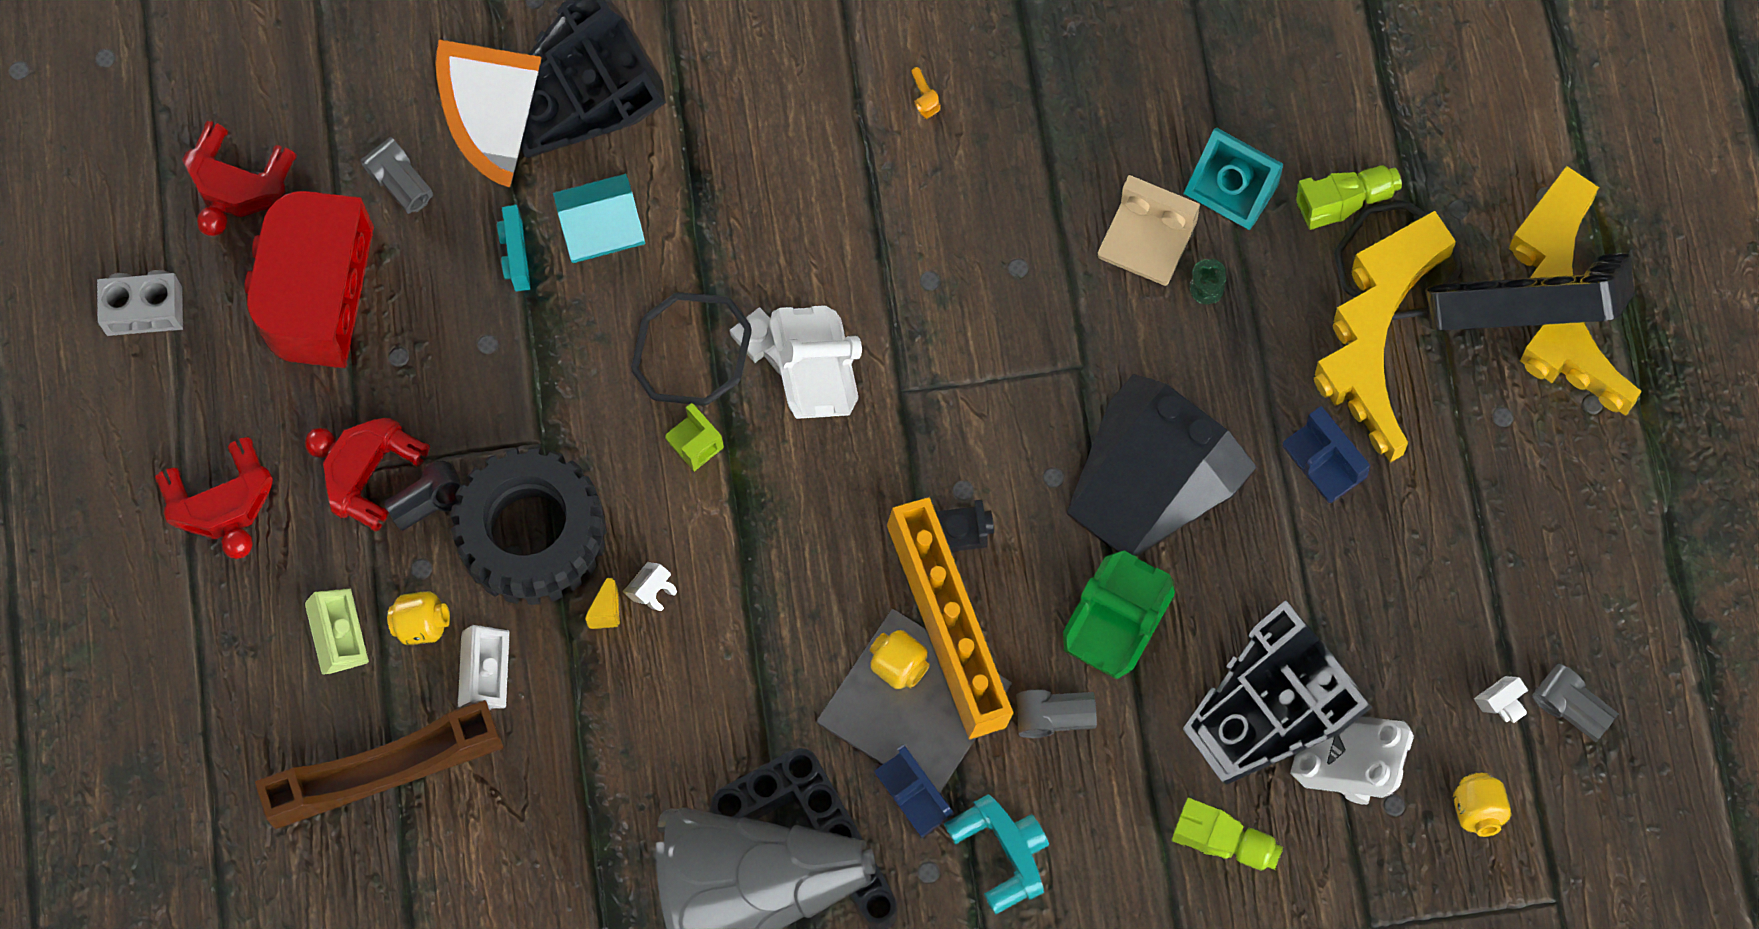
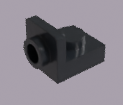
M982 499L974 500V507L935 511L951 552L988 547L987 534H994L992 511H984Z

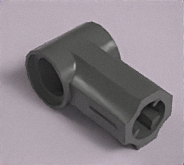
M392 137L386 139L360 159L361 164L370 177L380 187L383 185L407 214L421 210L433 196L430 187L412 168L409 158Z
M1556 664L1532 694V698L1544 711L1554 717L1565 718L1589 738L1597 742L1619 713L1586 689V684L1577 673L1565 665Z
M1029 690L1016 695L1018 735L1021 737L1039 738L1050 736L1055 731L1096 729L1097 727L1094 692L1052 695L1047 690Z

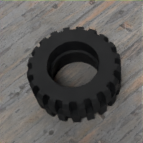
M529 446L528 453L524 454L519 453L518 447L507 449V457L498 460L494 454L485 459L487 467L482 471L475 467L467 475L470 481L468 487L460 485L455 495L459 504L452 506L451 520L454 524V527L451 528L453 541L470 576L477 584L481 583L485 591L494 597L502 594L506 602L518 604L520 598H526L529 605L541 604L540 597L547 595L550 596L552 601L563 598L561 590L569 586L574 591L582 585L580 577L584 573L591 576L597 567L595 557L602 556L605 547L603 535L606 534L604 511L589 476H584L582 468L573 460L567 463L563 454L553 450L546 456L543 454L541 447ZM526 497H543L558 503L564 511L566 523L559 538L549 548L536 554L523 556L507 553L497 546L493 538V527L500 513L508 505Z

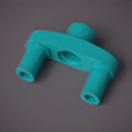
M987 794L973 802L974 807L944 823L954 844L963 841L986 827L988 830L992 829L1016 870L1014 877L984 893L995 915L1025 898L1031 900L1044 893L1041 878L1032 855L1049 846V842L1033 814L1014 823L1000 804Z

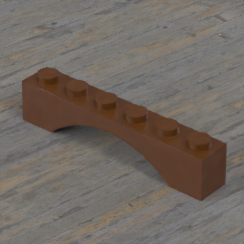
M484 700L447 713L422 729L378 748L330 762L291 768L257 780L255 785L266 819L275 829L504 749V745L492 710L487 701Z

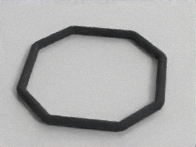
M1407 201L1374 205L1363 209L1336 247L1334 253L1343 290L1354 298L1362 294L1349 286L1342 252L1369 214L1405 208L1419 218L1428 215L1426 212ZM1445 225L1456 241L1452 251L1455 268L1445 283H1454L1462 272L1463 264L1455 232L1452 228ZM1422 307L1395 312L1392 320L1427 315L1428 308Z
M675 293L643 317L631 365L632 373L648 396L654 401L680 404L693 403L694 405L701 406L709 405L741 380L752 332L751 324L734 301L727 296ZM677 300L726 304L744 328L734 377L705 398L657 394L639 370L649 321Z

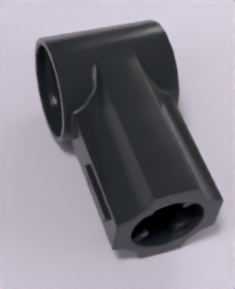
M436 461L424 469L422 479L384 501V505L397 527L404 531L437 510L451 511L452 506L459 504L455 495L462 484L451 463Z

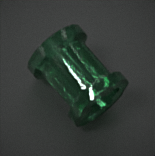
M1203 259L1196 263L1192 271L1193 279L1190 284L1191 296L1195 301L1210 305L1221 299L1226 282V269L1221 262L1215 259Z

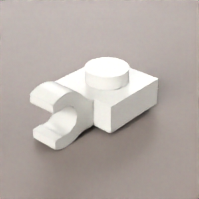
M759 307L746 317L752 328L747 355L754 363L765 357L781 375L770 318ZM738 323L730 330L733 339L741 346L744 328Z

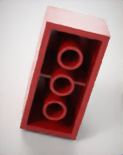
M298 191L279 198L268 209L263 220L261 234L256 235L253 241L252 255L255 258L253 271L247 272L245 293L248 294L247 306L252 320L268 348L279 358L296 363L346 369L374 230L362 198Z

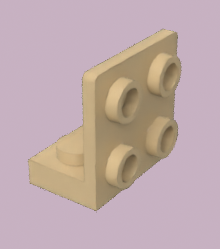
M1128 175L1122 189L1121 204L1098 251V258L1164 286L1168 285L1198 221L1200 204Z

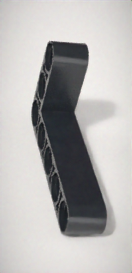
M1613 253L1597 257L1584 275L1445 283L1426 288L1425 292L1430 328L1432 330H1457L1612 320L1621 315L1633 297L1634 284L1630 254Z
M806 748L793 749L722 787L714 794L711 800V808L714 814L722 815L720 813L721 806L727 801H736L740 803L741 809L739 813L732 816L733 818L741 819L746 817L757 820L796 799L812 829L833 834L838 831H844L851 838L863 840L818 758L812 751ZM800 762L807 763L812 767L811 773L804 778L793 776L791 769ZM765 781L772 782L777 786V789L770 797H760L755 793L760 783ZM817 797H826L832 802V805L826 812L817 813L810 808L811 802ZM875 862L876 871L870 875L871 882L851 893L849 897L868 928L889 929L897 920V902ZM873 902H886L891 907L890 912L883 918L872 917L868 913V908Z

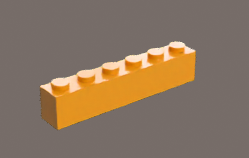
M930 497L892 508L887 528L968 739L1005 729L1013 715V711Z

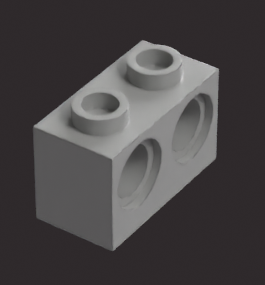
M154 270L142 276L116 273L110 275L109 278L97 279L98 324L107 336L183 330L182 286L174 273ZM167 294L166 299L162 303L152 304L156 296ZM123 297L129 298L124 306L114 307L118 299Z

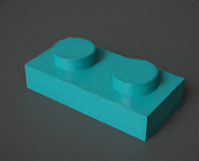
M517 205L502 207L504 221L497 222L500 244H507L508 256L501 257L504 278L512 280L515 292L530 290L522 218Z

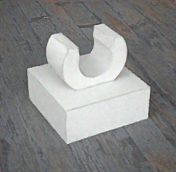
M647 562L623 593L633 602L647 604L651 609L662 611L664 607L656 599L657 592L663 589L669 595H675L677 590L673 584L666 582L671 576L670 572L661 564Z
M1505 676L1475 697L1474 700L1482 712L1499 713L1505 722L1511 720L1512 723H1515L1527 714L1517 698L1528 690L1520 677Z

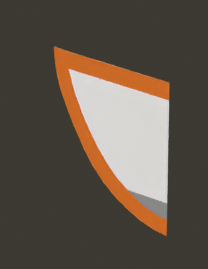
M439 40L436 56V76L442 107L450 132L461 152L478 171L492 181L510 187L542 57Z

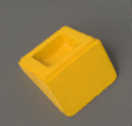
M606 578L585 617L590 629L618 627V624H620L618 588L613 578Z

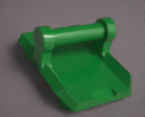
M1120 551L1104 558L1095 576L1087 583L1081 595V600L1063 631L1064 651L1115 679L1121 678L1134 669L1175 595L1174 580L1170 574L1137 559L1138 557L1126 551Z

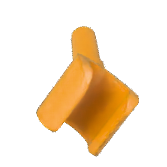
M916 67L911 72L922 96L916 99L914 103L920 114L925 119H928L940 111L939 98L937 93L927 85L920 68Z

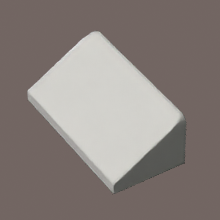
M472 625L462 631L458 707L464 708L484 700L487 701L490 708L506 707L509 630Z

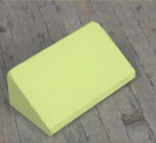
M351 589L314 592L305 602V607L321 673L331 674L367 664L369 662Z

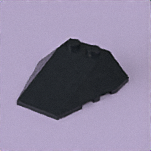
M566 0L556 11L558 16L545 32L541 31L535 38L537 43L528 55L542 58L520 149L525 157L537 156L636 125L666 103L662 78L629 21L611 0Z
M1133 374L1108 404L1068 507L1067 515L1115 552L1126 551L1134 556H1138L1169 537L1170 533L1188 522L1192 523L1219 503L1223 504L1231 499L1256 470L1257 466L1225 427L1169 385Z
M1286 600L1255 625L1248 635L1251 641L1238 659L1236 657L1231 659L1226 666L1229 672L1217 689H1210L1183 728L1225 785L1341 734L1372 708L1367 697Z

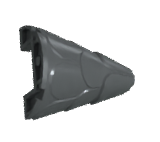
M685 807L664 810L658 821V831L665 832L664 842L656 843V864L659 894L666 929H784L804 916L807 918L814 916L871 882L870 874L876 871L872 849H866L865 841L798 825L788 828L746 817L738 819Z

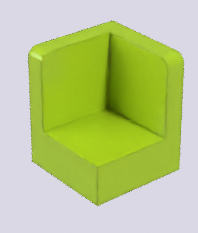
M690 403L686 407L688 417L669 431L665 438L695 472L722 450L724 445L721 434L697 407Z

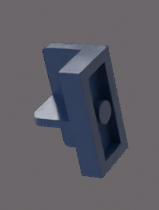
M1322 406L1310 413L1306 425L1284 440L1282 445L1328 503H1333L1366 479L1371 466Z
M903 744L898 748L900 753L874 772L923 838L955 813Z

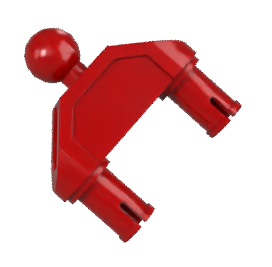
M206 121L194 149L185 152L182 159L205 204L209 206L202 209L198 214L197 225L199 230L207 236H217L226 229L227 216L225 212L241 218L270 208L275 201L284 196L286 192L284 181L297 155L286 147L281 152L282 146L275 145L263 173L258 175L215 160V157L228 131L217 123L213 128L214 123Z
M391 418L375 419L346 429L337 442L333 433L325 428L312 429L307 434L305 440V448L309 454L317 458L326 457L323 465L332 513L340 518L350 516L370 527L375 532L382 527V524L378 523L379 520L385 523L389 512L386 508L376 505L360 496L384 455L392 451L419 467L424 462L420 456L422 455L426 458L430 450L429 444L423 443L403 432L400 423Z
M249 437L239 439L244 454H242L236 441L228 445V451L232 455L239 476L195 496L188 497L178 468L166 469L171 484H169L167 477L164 476L163 471L155 476V481L158 483L166 503L163 512L166 522L184 531L212 539H218L223 536L221 542L222 550L225 555L234 559L244 558L250 553L253 544L252 537L242 528L251 525L269 494L273 481L270 471L266 467L261 466L253 447L252 439Z

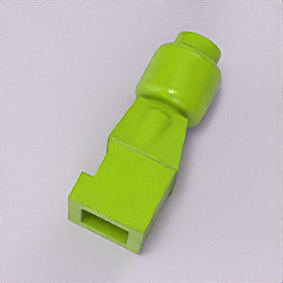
M1384 165L1358 173V176L1356 172L1333 173L1327 178L1313 181L1312 177L1299 181L1296 202L1309 230L1343 221L1359 210L1363 205V201L1367 204H1372L1392 198L1395 191L1402 188V182L1399 172L1395 167L1388 169Z
M1187 798L1172 838L1173 842L1183 846L1187 845L1208 855L1227 859L1232 858L1234 853L1238 862L1258 870H1264L1266 867L1275 870L1283 849L1282 846L1276 844L1274 837L1252 828L1244 832L1242 831L1244 826L1241 825V822L1233 819L1223 810L1216 809L1191 798Z

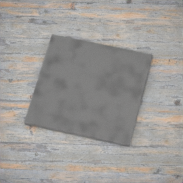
M894 609L890 611L816 721L817 724L882 765L900 753L898 748L904 744L939 793L976 739H968L927 630ZM896 630H903L926 647L928 651L926 661L930 663V666L922 679L913 688L910 689L906 686L902 689H894L872 672L870 662L873 654L869 652V649L883 632L889 636ZM999 675L1006 693L1012 682Z

